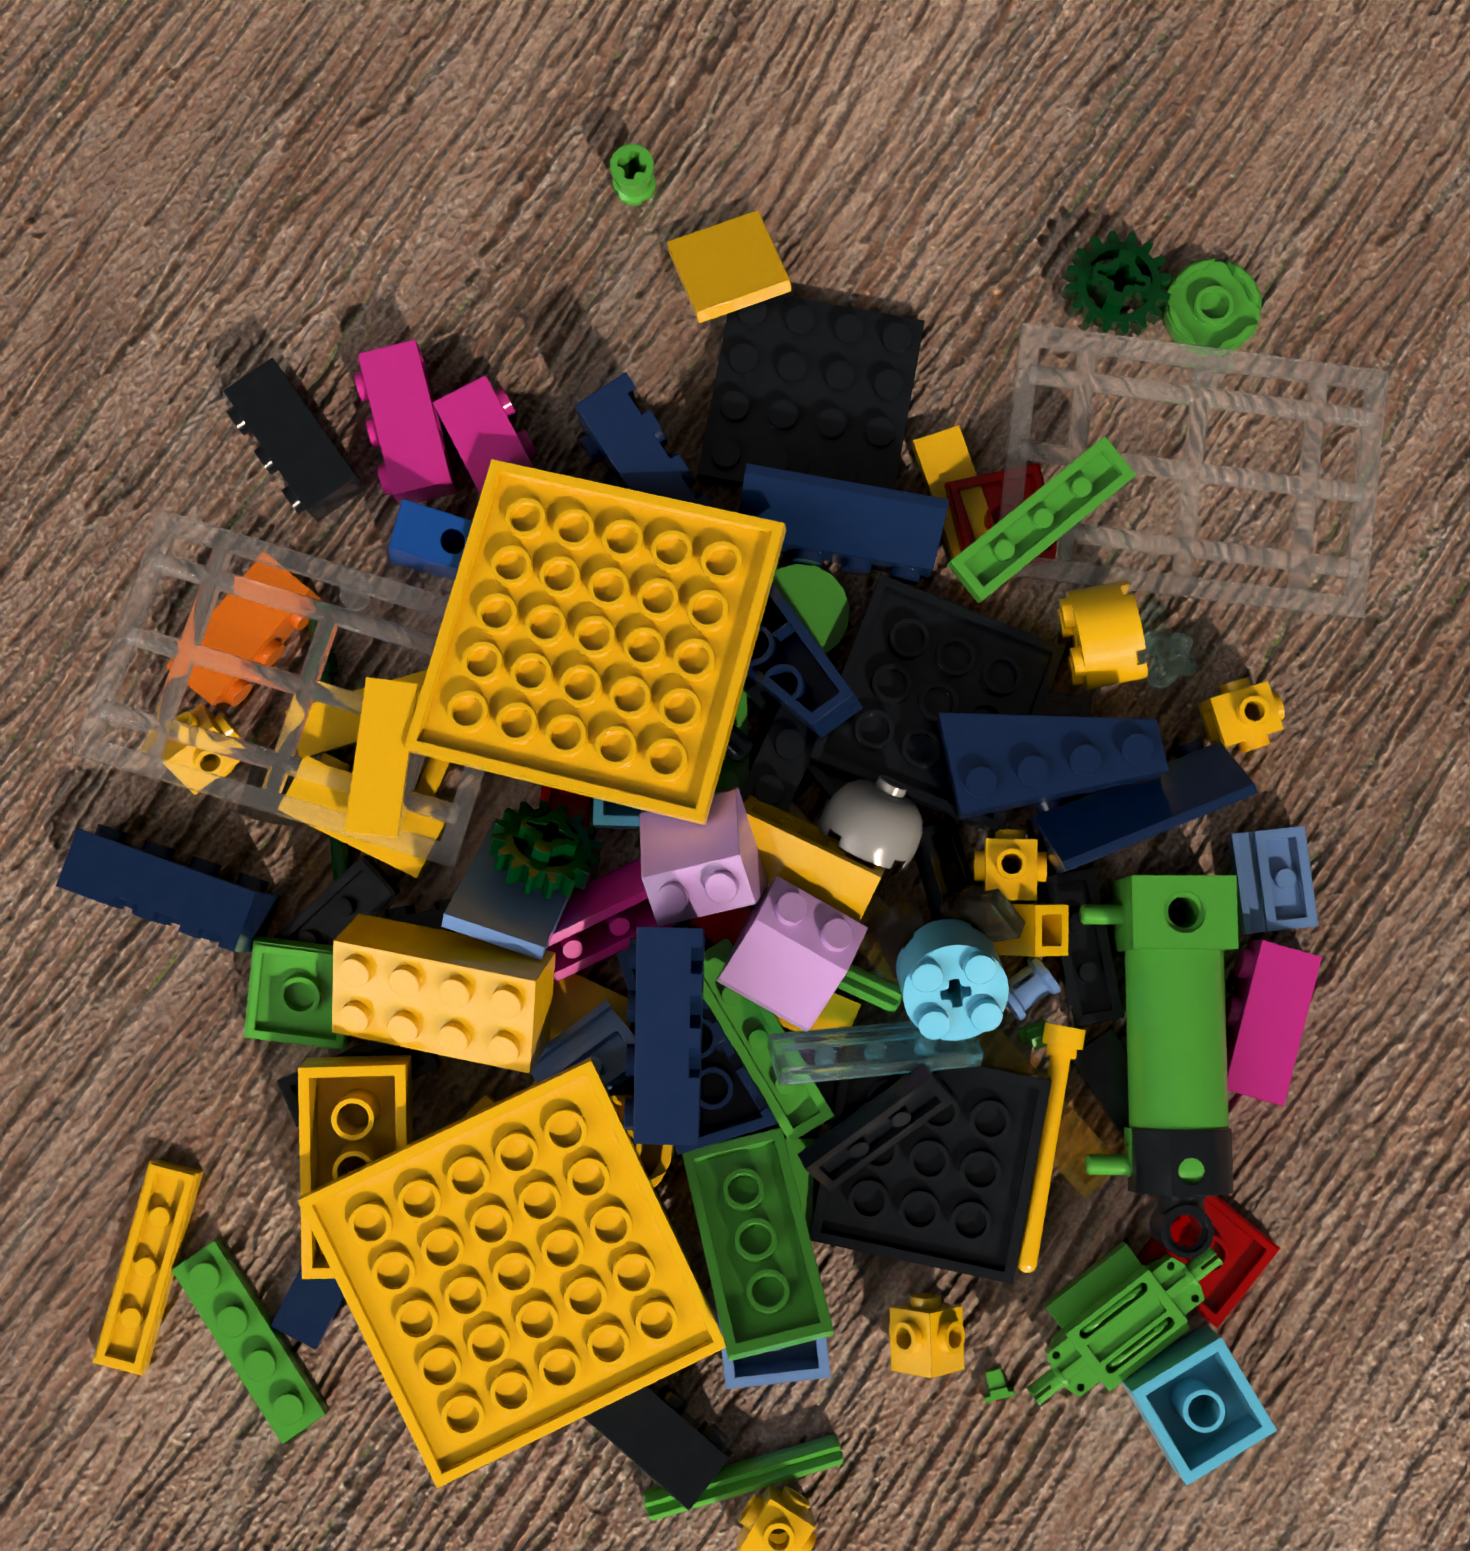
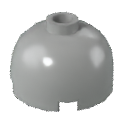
M880 775L877 782L858 779L846 783L834 793L817 823L820 832L825 837L830 828L840 835L841 838L837 846L864 861L889 869L892 868L894 861L898 860L901 864V870H907L918 849L923 834L922 817L915 803L905 796L907 787L901 782L884 775Z

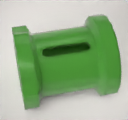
M638 144L621 146L614 152L610 160L613 189L621 202L627 205L638 206L644 201L650 200L655 192L654 161L650 152ZM633 171L636 172L633 179H627L631 178Z

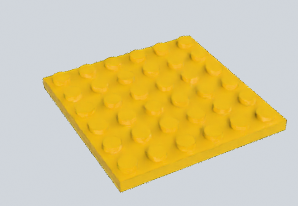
M491 459L404 748L409 750L410 753L706 826L785 538V523Z
M592 1057L301 1195L298 1199V1203L436 1488L726 1348L716 1317L627 1130H624V1124Z

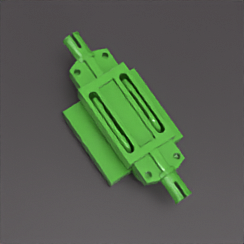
M1122 1241L1047 1299L1043 1305L1061 1329L1055 1333L1050 1345L1044 1349L1051 1369L1029 1386H1026L1036 1402L1041 1406L1044 1401L1064 1386L1067 1390L1080 1397L1100 1381L1110 1392L1191 1329L1187 1324L1188 1320L1185 1315L1205 1300L1201 1285L1198 1282L1219 1265L1223 1264L1221 1259L1216 1256L1217 1254L1209 1246L1207 1251L1198 1257H1193L1186 1264H1183L1167 1253L1161 1259H1153L1142 1265L1128 1245Z

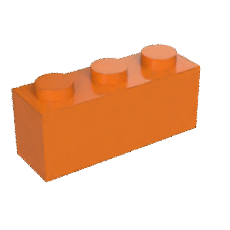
M263 552L165 667L208 703L226 711L230 705L235 707L246 698L252 689L250 681L262 667L267 669L280 658L285 649L283 643L295 629L300 631L308 625L310 617L317 612L315 605L321 598L266 552Z

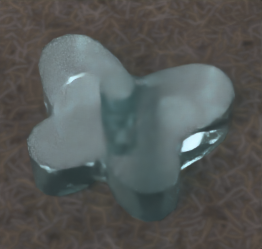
M1148 631L1144 634L1146 650L1155 657V663L1150 669L1147 678L1151 687L1164 689L1169 687L1179 675L1192 676L1196 672V662L1189 656V651L1193 645V639L1189 634L1177 632L1171 637L1157 631Z

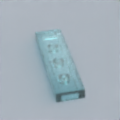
M912 1021L769 1034L767 1046L779 1086L904 1074L911 1072L923 1062L931 1071L981 1066L984 1054L977 1036L958 1041L931 1040L924 1037Z

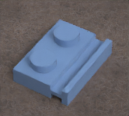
M1305 826L1227 835L1232 875H1237V908L1240 934L1319 926Z
M604 1001L551 1040L530 1074L538 1083L592 1057L610 1093L631 1077L626 1076L627 1044H635V1036L612 1010L609 1003Z

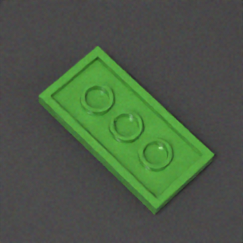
M777 1128L682 1153L728 1360L733 1361L834 1336L783 1130Z

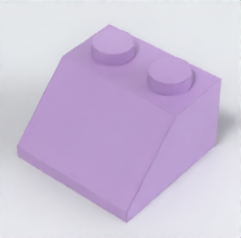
M738 787L714 793L706 826L645 810L639 813L641 878L658 927L757 903L769 882Z
M777 876L766 887L757 903L754 904L716 981L807 1032L848 972L868 927Z

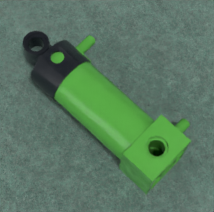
M1130 875L1111 882V904H1083L1079 910L1080 922L1083 925H1112V952H1125L1129 1126L1124 1127V1154H1087L1084 1166L1088 1175H1126L1128 1177V1191L1151 1194L1157 1197V1207L1151 1214L1149 1224L1152 1237L1158 1245L1176 1256L1193 1258L1207 1251L1213 1240V1225L1205 1212L1204 1198L1234 1193L1232 1129L1229 1128L1224 951L1239 949L1237 875ZM1169 905H1172L1176 910V924H1173L1169 918ZM1187 1215L1191 1220V1232L1183 1241L1176 1242L1171 1236V1224L1177 1217Z

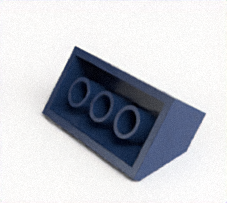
M747 463L739 513L785 523L786 534L780 553L793 555L792 561L795 563L821 566L822 561L842 564L841 570L847 573L870 575L871 570L891 573L890 578L900 582L918 584L920 578L928 580L934 569L949 499Z
M1200 738L1173 749L1176 759L1167 763L1169 771L1160 778L1084 793V797L1067 804L1064 798L1040 803L1035 806L1038 815L1026 820L1033 839H1038V852L1047 853V873L1050 876L1067 872L1257 794L1258 790L1255 783L1220 741L1205 747Z

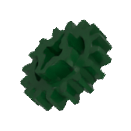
M1110 231L1105 244H1102L1096 236L1091 237L1086 246L1087 251L1078 248L1072 258L1074 265H1068L1063 278L1070 283L1065 286L1062 298L1074 299L1067 312L1070 317L1079 314L1083 315L1084 320L1080 327L1082 331L1089 329L1092 325L1099 327L1098 339L1103 340L1108 331L1113 330L1117 340L1123 341L1128 334L1129 328L1137 336L1142 335L1147 328V322L1155 324L1162 314L1159 307H1165L1170 299L1171 294L1162 289L1169 285L1172 275L1159 273V270L1166 261L1165 256L1152 258L1149 255L1153 246L1151 241L1146 242L1141 248L1136 246L1135 233L1130 232L1125 242H1119L1116 232ZM1114 258V260L1106 264L1099 262L1101 260ZM1114 281L1120 283L1119 291L1113 289ZM1126 308L1136 310L1132 313L1119 315V312Z
M541 800L538 809H533L524 801L520 803L518 812L507 808L504 810L502 820L496 819L490 838L488 855L495 857L493 864L495 871H508L505 880L508 885L517 881L524 883L523 893L529 895L534 888L542 889L543 896L546 899H550L553 890L558 889L565 897H570L574 886L584 890L587 888L589 879L594 878L601 860L599 856L602 850V843L594 841L597 833L596 828H583L584 816L582 814L575 815L572 818L567 816V806L563 804L557 810H550L547 802Z

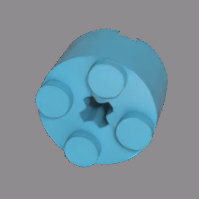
M957 919L937 920L920 927L913 933L914 938L911 939L904 949L902 947L896 962V974L906 1012L911 1021L919 1028L920 1033L924 1037L931 1040H965L983 1032L994 1030L1002 1021V1013L1008 1000L1009 986L992 940L986 934L984 935L973 928L971 924Z

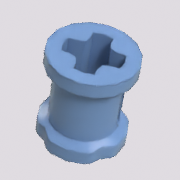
M1029 957L1027 959L1028 965L1008 979L1009 994L1006 1007L1019 1021L1026 1018V1010L1049 993L1055 996L1061 992L1056 980L1037 957Z

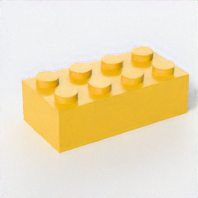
M358 914L333 941L332 1032L530 1074L550 1042L556 952L545 951L542 960L465 934Z
M411 1055L307 1058L298 1067L300 1196L413 1142ZM300 1207L302 1280L335 1278Z

